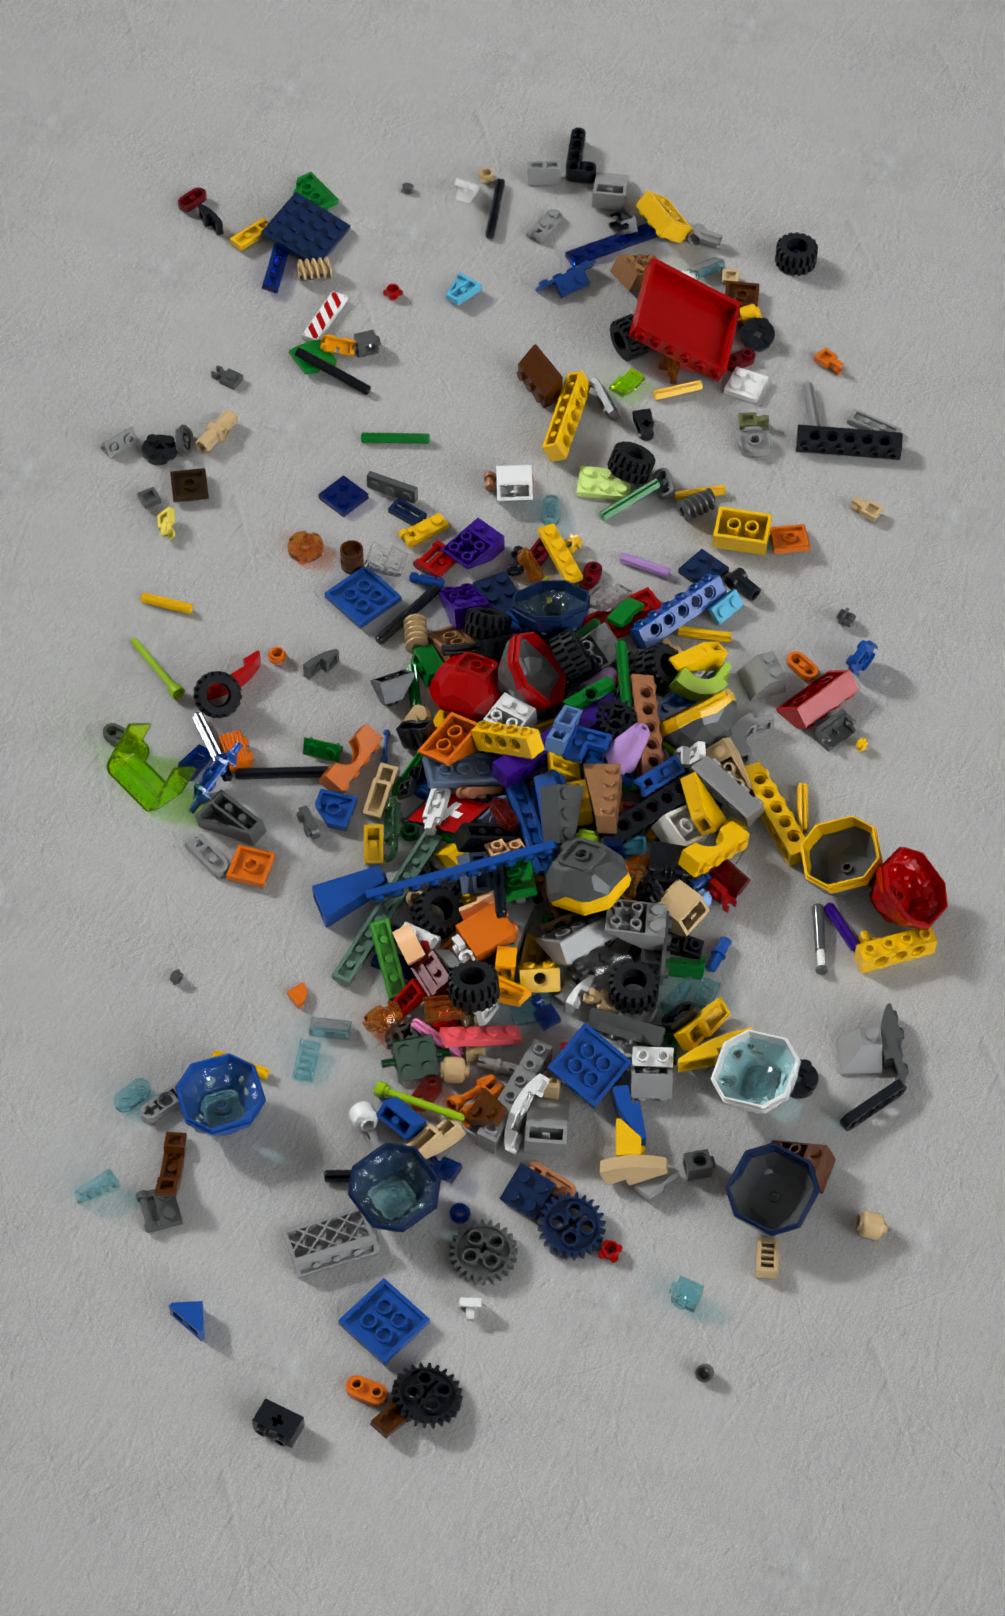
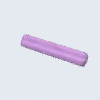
M624 552L619 559L620 563L664 578H668L671 573V569Z

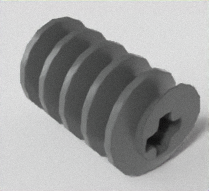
M707 488L700 491V493L682 499V501H677L676 508L678 513L689 521L691 516L696 518L697 513L701 516L703 511L705 513L709 512V508L714 510L715 496L713 491Z

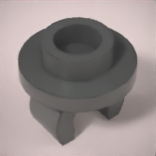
M847 607L845 610L841 609L836 616L838 619L837 623L843 622L845 626L850 627L856 615L848 612L849 608Z

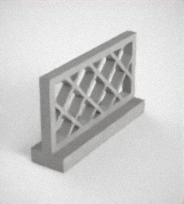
M357 1208L282 1230L297 1278L379 1253L376 1236L373 1234L370 1224ZM359 1214L362 1217L358 1224L349 1221L351 1217ZM333 1222L342 1223L338 1230L329 1227ZM346 1225L355 1228L352 1235L343 1232ZM319 1228L321 1232L316 1236L309 1233L311 1229ZM359 1230L369 1235L362 1238L356 1237ZM326 1231L335 1234L331 1241L322 1238ZM298 1234L301 1235V1238L298 1242L290 1240L288 1236ZM339 1236L348 1239L346 1243L340 1245L336 1243ZM306 1238L314 1240L311 1248L302 1244ZM319 1243L328 1246L320 1251L315 1249ZM298 1249L307 1252L304 1256L297 1258L295 1256Z

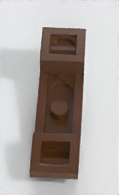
M166 1132L164 1155L160 1176L157 1179L155 1195L177 1196L184 1167L187 1133Z

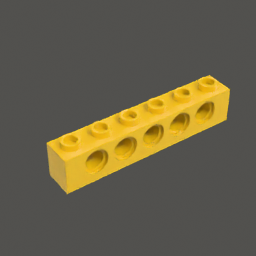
M583 371L568 373L542 445V449L551 462L567 459L591 388L589 380Z
M760 761L745 766L753 787L749 789V794L753 797L757 796L764 803V812L760 818L786 863L790 866L802 862L800 846L805 836L802 827L796 823L793 812L789 811L786 806L785 798L780 796L776 783L772 782L767 768L763 767Z

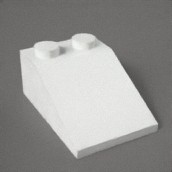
M687 804L664 814L651 826L661 842L690 846L694 843L699 844L720 830L718 828L716 831L702 836L691 819Z

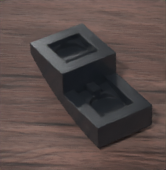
M198 204L199 218L204 226H212L217 236L222 235L223 223L219 216L207 206Z

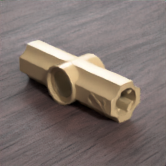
M229 409L215 422L211 421L208 423L205 433L195 442V447L199 452L203 454L208 453L218 441L223 442L226 439L228 431L238 421V416L234 411Z

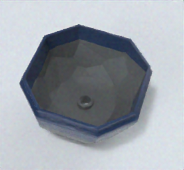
M775 1142L746 1150L725 1187L734 1217L770 1237L801 1228L820 1193L812 1162ZM772 1193H777L778 1197L776 1199H772L770 1195Z

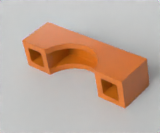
M365 723L358 728L348 741L353 752L351 763L349 765H342L335 762L327 768L318 782L327 790L345 793L350 787V780H354L360 774V767H364L370 761V754H374L380 748L379 742L383 737Z

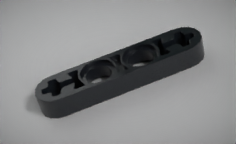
M900 1079L894 1081L845 1114L839 1122L846 1131L852 1130L902 1096L907 1086Z

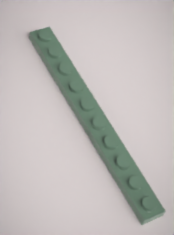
M424 830L391 883L420 876L421 868L424 865L427 866L429 860H431L443 841V836L436 833L435 835H427L426 830ZM410 891L403 892V895L399 897H392V895L384 897L385 900L378 902L332 973L333 980L350 987L374 949L369 923L389 918V922H391L406 899L407 893Z

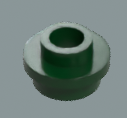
M406 823L401 828L400 834L404 840L414 841L419 837L420 830L416 824Z

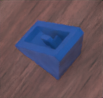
M203 1301L171 1303L169 1305L171 1316L202 1341L204 1339Z

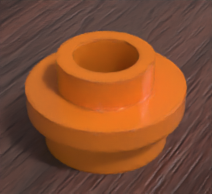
M273 647L268 653V659L273 664H281L286 660V652L281 647Z

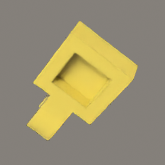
M168 507L157 515L158 529L161 530V536L167 534L168 540H171L175 537V531L172 528L173 524H175V509Z

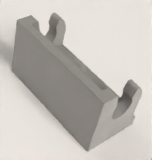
M528 161V185H561L560 161Z

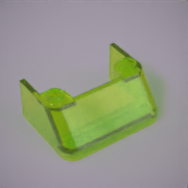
M129 723L107 762V771L145 811H157L183 793L196 768L174 767L165 781L146 762L150 750L148 744L143 739L151 724Z

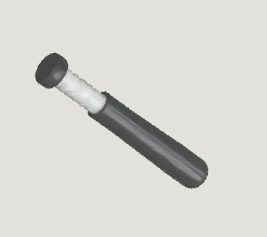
M814 904L812 906V919L818 964L816 973L824 975L828 972V968L825 966L824 954L826 951L824 907L822 904Z

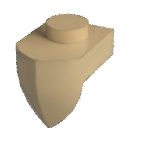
M414 705L403 721L429 720L432 718V713L426 706Z

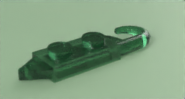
M392 796L384 814V842L390 846L389 855H384V861L387 863L391 862L397 854L398 837L402 830L400 827V819L402 817L401 803Z

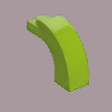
M726 661L716 670L711 679H701L685 667L676 675L668 687L685 699L702 701L719 693L728 685V682L725 680L730 675L728 671L732 666Z

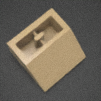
M676 879L663 893V896L660 897L661 901L656 902V904L667 905L669 918H672V928L669 932L680 936H688L710 911L703 897L680 879Z

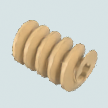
M321 257L318 258L317 262L315 258H312L311 263L308 259H305L304 264L301 259L298 260L296 265L298 281H300L301 276L306 280L307 275L313 280L314 275L320 279V275L323 274L325 279L327 273L332 278L331 263L328 257H325L324 262Z
M422 614L409 615L403 623L405 649L410 654H413L414 648L428 645L427 619Z

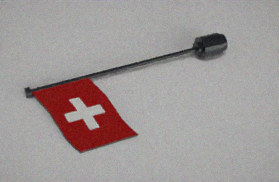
M451 794L441 825H436L435 828L445 833L455 834L463 822L473 823L492 804L476 802L468 798L460 799L457 798L456 794ZM428 798L406 818L403 817L400 820L403 825L408 822L424 825L422 816Z

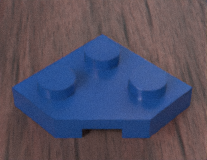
M320 789L315 802V808L327 827L347 831L358 800L356 796Z

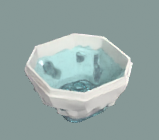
M748 1029L723 1043L710 1080L725 1104L755 1114L767 1113L789 1099L798 1077L801 1060L788 1039Z

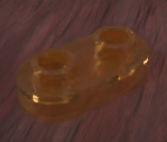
M528 548L518 551L517 560L525 568L529 580L534 582L542 580L544 578L543 571Z

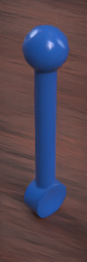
M388 729L383 732L385 736L383 756L380 758L381 763L385 764L388 762L387 746L388 736H390Z

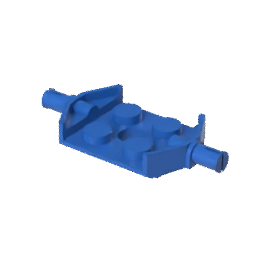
M236 741L231 750L214 757L215 761L205 770L202 779L198 784H194V801L187 809L194 814L200 805L212 799L207 795V792H211L214 789L215 781L219 776L224 775L228 764L236 766L237 754L243 747L242 744Z

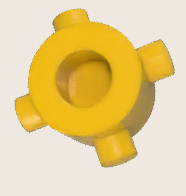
M860 738L856 743L855 747L858 752L864 751L867 747V738Z

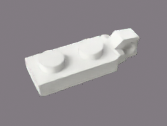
M434 788L430 791L422 816L427 835H435L437 831L436 825H441L452 793L450 788Z

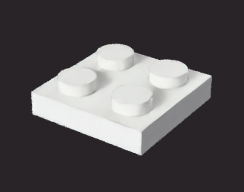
M736 366L724 388L723 394L756 404L768 382V376Z

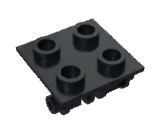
M652 841L647 879L653 877V879L667 883H674L676 879H680L686 883L688 872L678 865L682 850L688 846Z

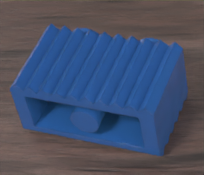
M397 1097L385 1100L377 1112V1117L391 1127L392 1130H395L398 1135L404 1137V1140L416 1137L427 1123L426 1120Z

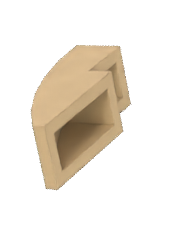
M380 762L364 806V815L382 818L391 799L392 789L397 783L400 774L399 767Z
M446 1117L436 1127L430 1123L407 1145L415 1146L422 1156L427 1159L448 1149L467 1134L461 1124L454 1119ZM409 1159L410 1162H415L414 1159Z
M625 1155L600 1161V1174L606 1186L626 1180L630 1186L668 1173V1160L666 1157Z

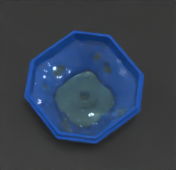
M230 1053L191 1063L175 1086L185 1123L194 1128L196 1132L207 1134V1136L220 1137L230 1135L250 1127L266 1102L255 1065Z

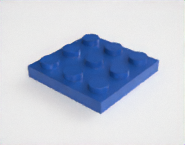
M367 565L324 593L325 598L360 629L402 601L401 595Z
M584 1023L546 1070L594 1109L632 1061L587 1023Z
M385 1278L338 1320V1324L383 1365H386L430 1323V1319Z

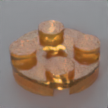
M307 531L297 532L289 539L288 554L301 565L313 562L323 555V540L314 532L312 534L307 533Z
M395 1001L387 1002L388 1006L382 1008L381 1005H378L364 1016L365 1022L362 1021L365 1029L369 1032L377 1031L378 1034L387 1031L389 1025L403 1018L399 1004Z

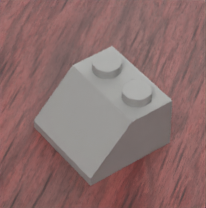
M774 651L756 655L737 671L751 701L786 691L787 676Z
M630 1064L631 1098H635L636 1101H646L648 1098L660 1102L672 1099L673 1074L671 1068L642 1067Z

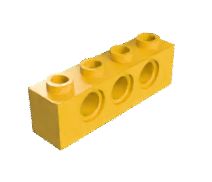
M485 720L479 722L471 730L476 749L479 751L533 759L545 750L539 729L493 723Z
M931 926L927 930L915 928L856 945L854 959L862 974L935 953L938 940Z

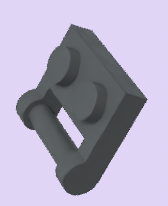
M156 1189L149 1191L141 1190L136 1193V1199L140 1202L143 1212L144 1228L147 1233L183 1224L176 1196L155 1195ZM154 1199L160 1221L153 1220L148 1200Z

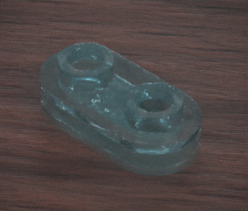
M549 495L543 499L542 523L544 525L554 523L556 526L559 523L561 501L557 496Z
M138 1078L119 1091L114 1097L116 1110L122 1113L129 1112L148 1098L151 1093L149 1082L146 1079Z

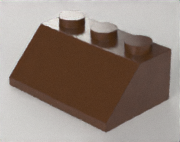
M535 344L518 363L517 377L520 381H523L527 390L534 395L537 403L546 408L558 402L562 390L563 376Z

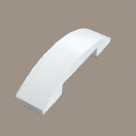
M538 1074L522 1089L516 1098L506 1122L504 1135L505 1150L516 1155L524 1135L518 1133L520 1125L534 1095L542 1098L550 1081L548 1077Z

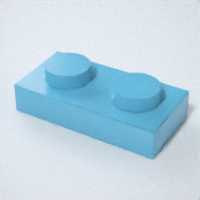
M732 589L712 605L708 612L715 624L720 625L741 608L744 603L737 590Z

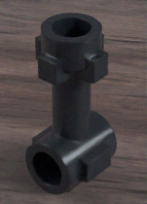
M515 546L511 552V556L514 558L513 564L507 566L509 576L524 574V566L520 562L522 556H525V551L522 546Z

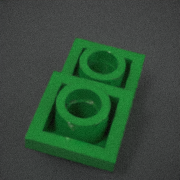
M630 597L625 599L607 617V622L619 628L630 624L633 616L643 611L644 603Z

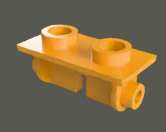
M323 334L320 341V349L323 352L335 354L336 348H338L339 355L350 357V355L354 356V347L357 341H353L350 338L335 337L331 334Z

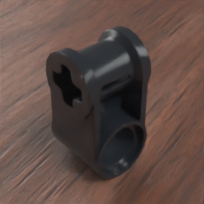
M651 409L632 411L633 422L639 438L643 441L653 439L654 421Z

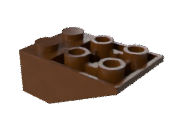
M772 1140L771 1143L775 1142L812 1162L820 1187L819 1194H823L836 1161L828 1145Z

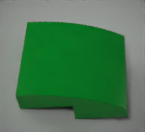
M321 340L309 341L289 350V355L304 374L319 373L320 369L296 357L295 352L298 347L307 350L334 366L336 365L337 360L332 353L323 352L320 349Z

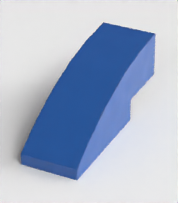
M628 1085L613 1086L611 1098L618 1118H621L641 1137V1145H645L646 1148L647 1137L640 1102H631Z

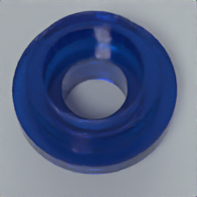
M464 1203L454 1204L449 1212L451 1220L458 1224L467 1222L470 1218L469 1207ZM459 1212H461V1213H463L464 1215L458 1216V1215H456V1214L459 1213Z

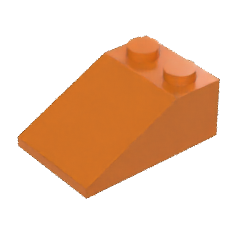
M451 712L417 752L449 766L477 750L471 730L478 723Z

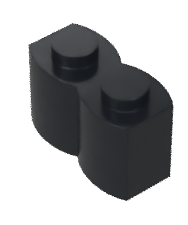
M407 720L401 722L396 728L403 748L410 750L420 748L436 730L432 720Z

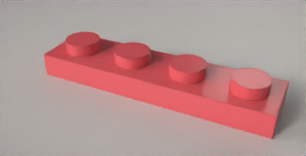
M517 1025L468 1026L466 1028L440 1027L439 1031L444 1047L521 1045L522 1042Z

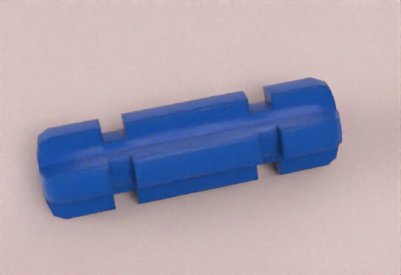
M411 572L409 581L412 583L419 582L421 585L430 587L436 584L440 589L444 587L445 580L443 578L437 577L435 579L434 576L418 575L419 573Z

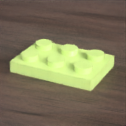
M580 466L577 497L618 501L630 494L631 483L615 477L608 468Z

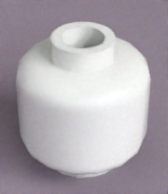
M358 1102L349 1111V1118L352 1124L360 1132L373 1130L379 1121L377 1112L370 1102Z

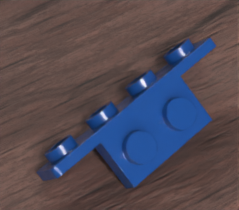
M586 260L580 264V267L576 268L573 266L566 270L567 273L562 274L560 272L549 281L545 279L538 283L539 286L535 290L539 292L554 285L560 297L563 298L589 286L591 283L585 270L593 267L596 261Z

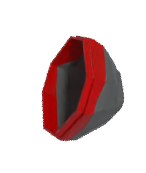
M534 632L514 635L506 643L499 662L497 675L498 689L502 694L505 692L536 708V710L561 705L565 696L566 675L556 661L551 647Z

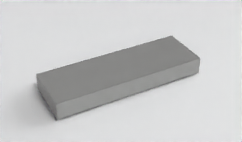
M857 409L847 419V424L858 429L901 432V428Z

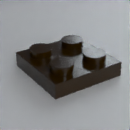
M205 468L170 471L173 502L209 499Z

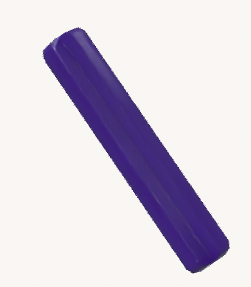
M830 902L824 906L825 913L849 949L855 952L856 945L860 944L835 905Z

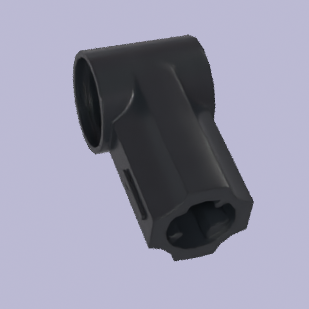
M741 567L724 577V582L729 589H736L749 601L755 600L761 592V589L748 578L746 571Z

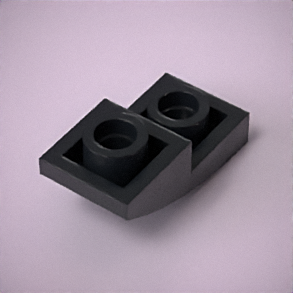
M423 763L411 768L408 775L409 779L402 781L399 785L397 799L403 800L408 798L418 790L426 775Z
M668 931V934H671L670 946H667L670 954L691 959L701 958L704 945L703 940L690 935L681 937Z

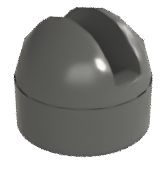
M701 1364L695 1370L696 1378L703 1383L711 1380L714 1375V1369L709 1364ZM708 1370L707 1375L704 1377L703 1373Z

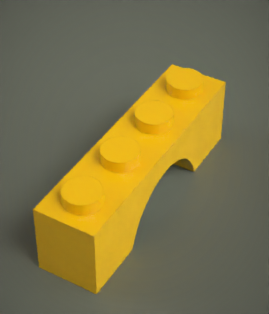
M731 821L720 828L716 839V846H704L694 843L682 850L678 865L696 878L701 874L707 873L712 867L719 866L722 861L732 858L739 851H744L748 846L747 841L750 834L737 823Z

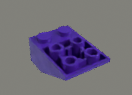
M477 518L446 544L441 551L468 570L496 558L505 550L504 535L480 518Z
M464 583L458 587L449 586L438 591L448 619L456 630L464 628L467 609L473 607L490 608L489 602L470 583Z

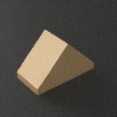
M544 1071L542 1075L548 1077L550 1081L542 1098L559 1100L562 1082L550 1072Z

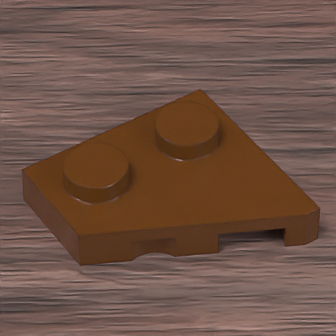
M482 1088L465 1120L469 1125L499 1127L508 1109L486 1088Z

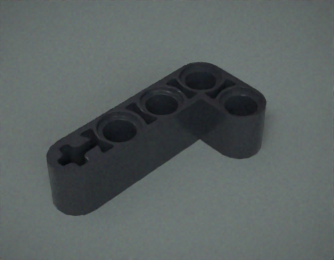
M580 127L574 128L571 132L565 177L569 182L591 184L595 181L597 167L593 162L583 161L586 131Z

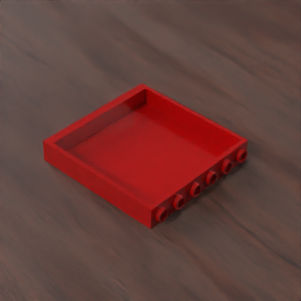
M653 257L645 269L629 337L719 382L727 372L741 302Z

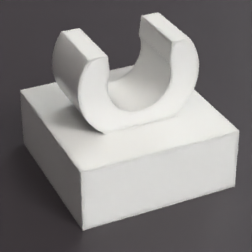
M460 1297L459 1307L466 1308V1319H474L475 1309H481V1298Z

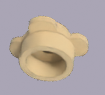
M483 168L478 172L481 183L495 181L492 169Z

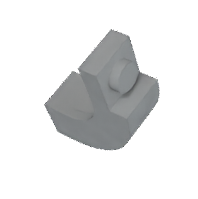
M749 713L739 718L731 728L732 735L729 737L739 751L744 765L751 762L752 755L747 740L754 735L773 730L775 718L772 713L760 715L754 718L752 713Z

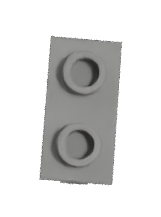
M133 427L125 429L123 432L102 443L101 449L104 452L107 451L109 458L138 442Z

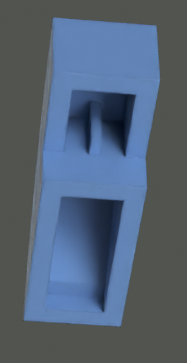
M564 705L546 737L545 751L563 755L575 725H578L583 710Z

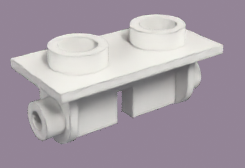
M633 1046L632 1066L673 1068L674 1048Z

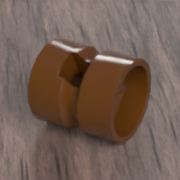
M348 540L340 547L341 569L347 574H353L364 566L363 546L360 542Z

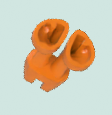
M493 1074L478 1079L476 1086L468 1092L448 1097L445 1100V1104L448 1109L464 1114L466 1119L475 1101L466 1106L464 1105L478 1096L482 1088H486L498 1099L505 1086L501 1082L497 1083L498 1079ZM465 1119L461 1121L466 1128L473 1126L469 1125Z

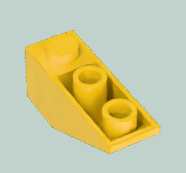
M703 642L670 657L668 660L678 671L686 667L689 671L710 672L716 671L723 664L728 651L719 642Z
M696 772L682 777L680 780L693 823L702 836L716 831L724 823L726 817Z

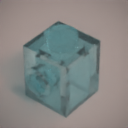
M680 1276L678 1281H674L670 1287V1302L679 1309H686L694 1313L703 1296L704 1286Z

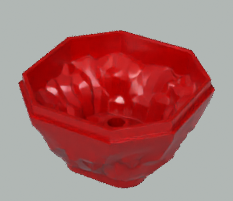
M899 847L876 870V879L872 882L869 898L887 923H894L900 927L927 930L948 907L946 883L923 852Z

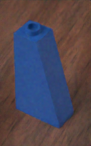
M379 865L312 886L313 898L325 927L331 926L371 901L366 898L365 890L388 883L386 873L381 872Z

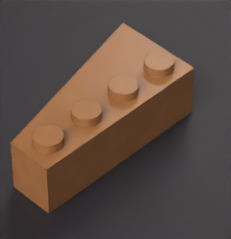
M583 763L584 779L586 780L597 833H617L622 789L621 764Z

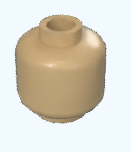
M445 1057L443 1062H440L439 1075L445 1083L461 1084L464 1082L465 1076H469L470 1067L469 1064H465L463 1057Z
M868 1210L858 1214L854 1224V1228L859 1236L871 1240H878L882 1235H885L888 1227L882 1214Z

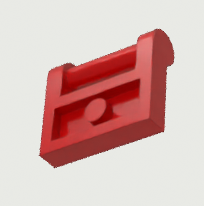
M439 540L435 541L432 544L433 547L420 559L417 558L413 562V566L417 570H422L430 576H434L435 579L437 577L441 578L457 563L441 551L445 544ZM439 552L431 561L426 563L434 554Z

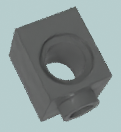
M374 330L354 334V341H357L355 349L359 358L379 353L381 342Z
M708 1149L683 1154L682 1164L687 1181L712 1177L715 1160L713 1156H710ZM696 1163H701L703 1166H698Z

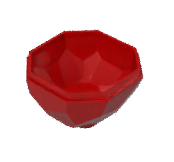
M474 652L455 654L437 670L429 687L430 697L437 707L443 711L456 713L472 721H481L503 695L497 686L498 663L493 659Z

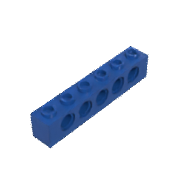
M707 574L703 576L701 581L691 584L688 590L676 594L673 600L663 603L660 609L648 613V617L636 621L634 626L629 629V632L637 649H647L655 645L726 595L727 591L720 575Z

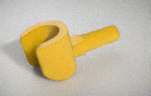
M867 930L861 931V936H858L861 944L880 939L870 937Z

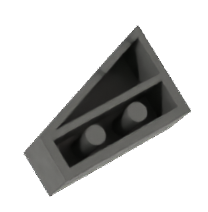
M554 784L540 787L543 842L554 840L560 846L566 841L575 839L584 789L583 785Z
M220 790L195 815L199 827L252 845L267 832L260 818L223 790Z

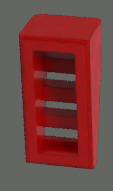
M412 978L390 1002L388 1007L396 1019L402 1020L425 1001L428 995L418 979ZM398 1004L401 1005V1007L403 1008L402 1010L399 1009V1007L397 1006Z

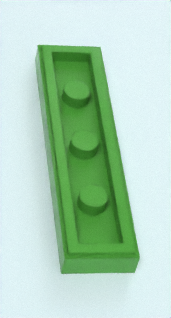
M389 918L370 922L369 927L389 1001L393 1000L406 984Z

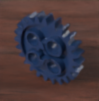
M567 1192L565 1198L559 1193L558 1200L551 1197V1204L545 1203L544 1208L546 1210L540 1211L542 1217L538 1218L537 1221L542 1225L538 1226L537 1231L543 1232L540 1234L539 1239H546L543 1246H551L549 1253L556 1250L558 1251L557 1258L561 1254H565V1260H567L569 1255H572L574 1261H576L578 1254L584 1259L585 1252L592 1255V1247L594 1249L599 1248L597 1242H602L604 1239L601 1235L605 1234L606 1229L601 1227L605 1226L606 1221L600 1220L604 1213H597L600 1206L593 1207V1199L587 1202L586 1195L579 1198L578 1192H576L574 1197H571L570 1192ZM575 1208L579 1214L571 1215L568 1210ZM582 1216H587V1218H584L581 1221L577 1222ZM559 1220L562 1226L555 1227L551 1221ZM576 1223L575 1229L573 1227L567 1229L568 1224L573 1225ZM588 1225L592 1231L584 1232L581 1226ZM566 1230L561 1236H556V1234H559L562 1231ZM572 1237L575 1243L568 1244L564 1238Z

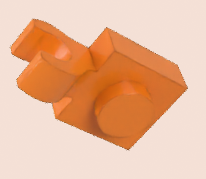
M826 347L814 355L813 361L825 369L831 367L836 375L843 372L840 369L843 363L838 360V355Z

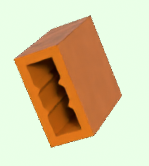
M495 902L455 925L457 934L465 942L467 948L473 952L475 960L480 962L497 953V946H508L518 940L517 932L519 929L514 921L510 922L507 916L500 919L496 917Z

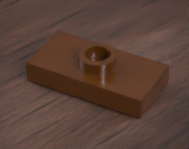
M396 1403L390 1404L372 1419L370 1423L386 1439L406 1423L407 1420L406 1415L403 1417L399 1416L401 1410L394 1409Z

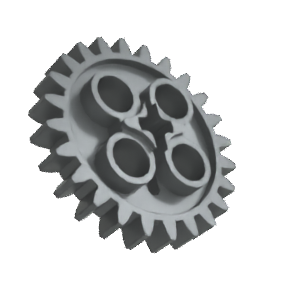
M481 1219L478 1225L473 1220L471 1227L465 1223V1230L458 1228V1235L453 1234L452 1236L454 1242L449 1243V1256L451 1257L450 1264H454L453 1271L460 1270V1278L466 1275V1282L474 1279V1285H476L480 1280L483 1286H485L486 1280H489L493 1285L495 1278L500 1282L502 1281V1274L507 1277L509 1276L508 1269L513 1270V1263L517 1262V1256L515 1255L518 1254V1248H515L516 1240H512L513 1234H507V1227L500 1229L499 1222L493 1226L492 1220L485 1224L484 1220ZM472 1239H478V1240H480V1241L475 1243V1242H472L471 1240H472ZM498 1243L500 1246L493 1247L492 1244ZM469 1257H472V1258H474L475 1260H474V1261H467L466 1259L469 1258ZM494 1262L495 1265L489 1266L487 1263Z

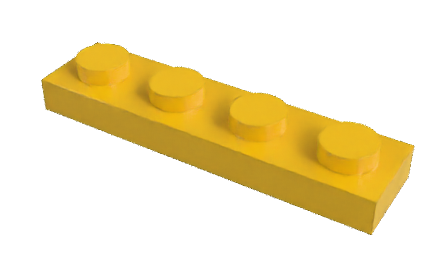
M552 523L537 528V533L562 579L570 583L582 581L583 575L555 524Z

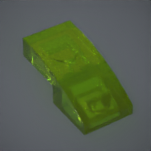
M631 367L623 377L619 376L609 389L623 398L644 382L645 376Z

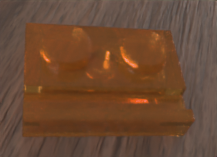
M449 994L423 997L425 1023L466 1019L464 1010H459L451 1004Z

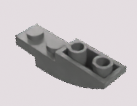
M889 1003L884 1010L880 1026L883 1069L891 1068L895 1081L900 1079L905 1083L906 1077L909 1075L907 1063H904L902 1059L901 1043L902 1039H904V1031L898 1025L897 1011L893 1010L891 1003Z

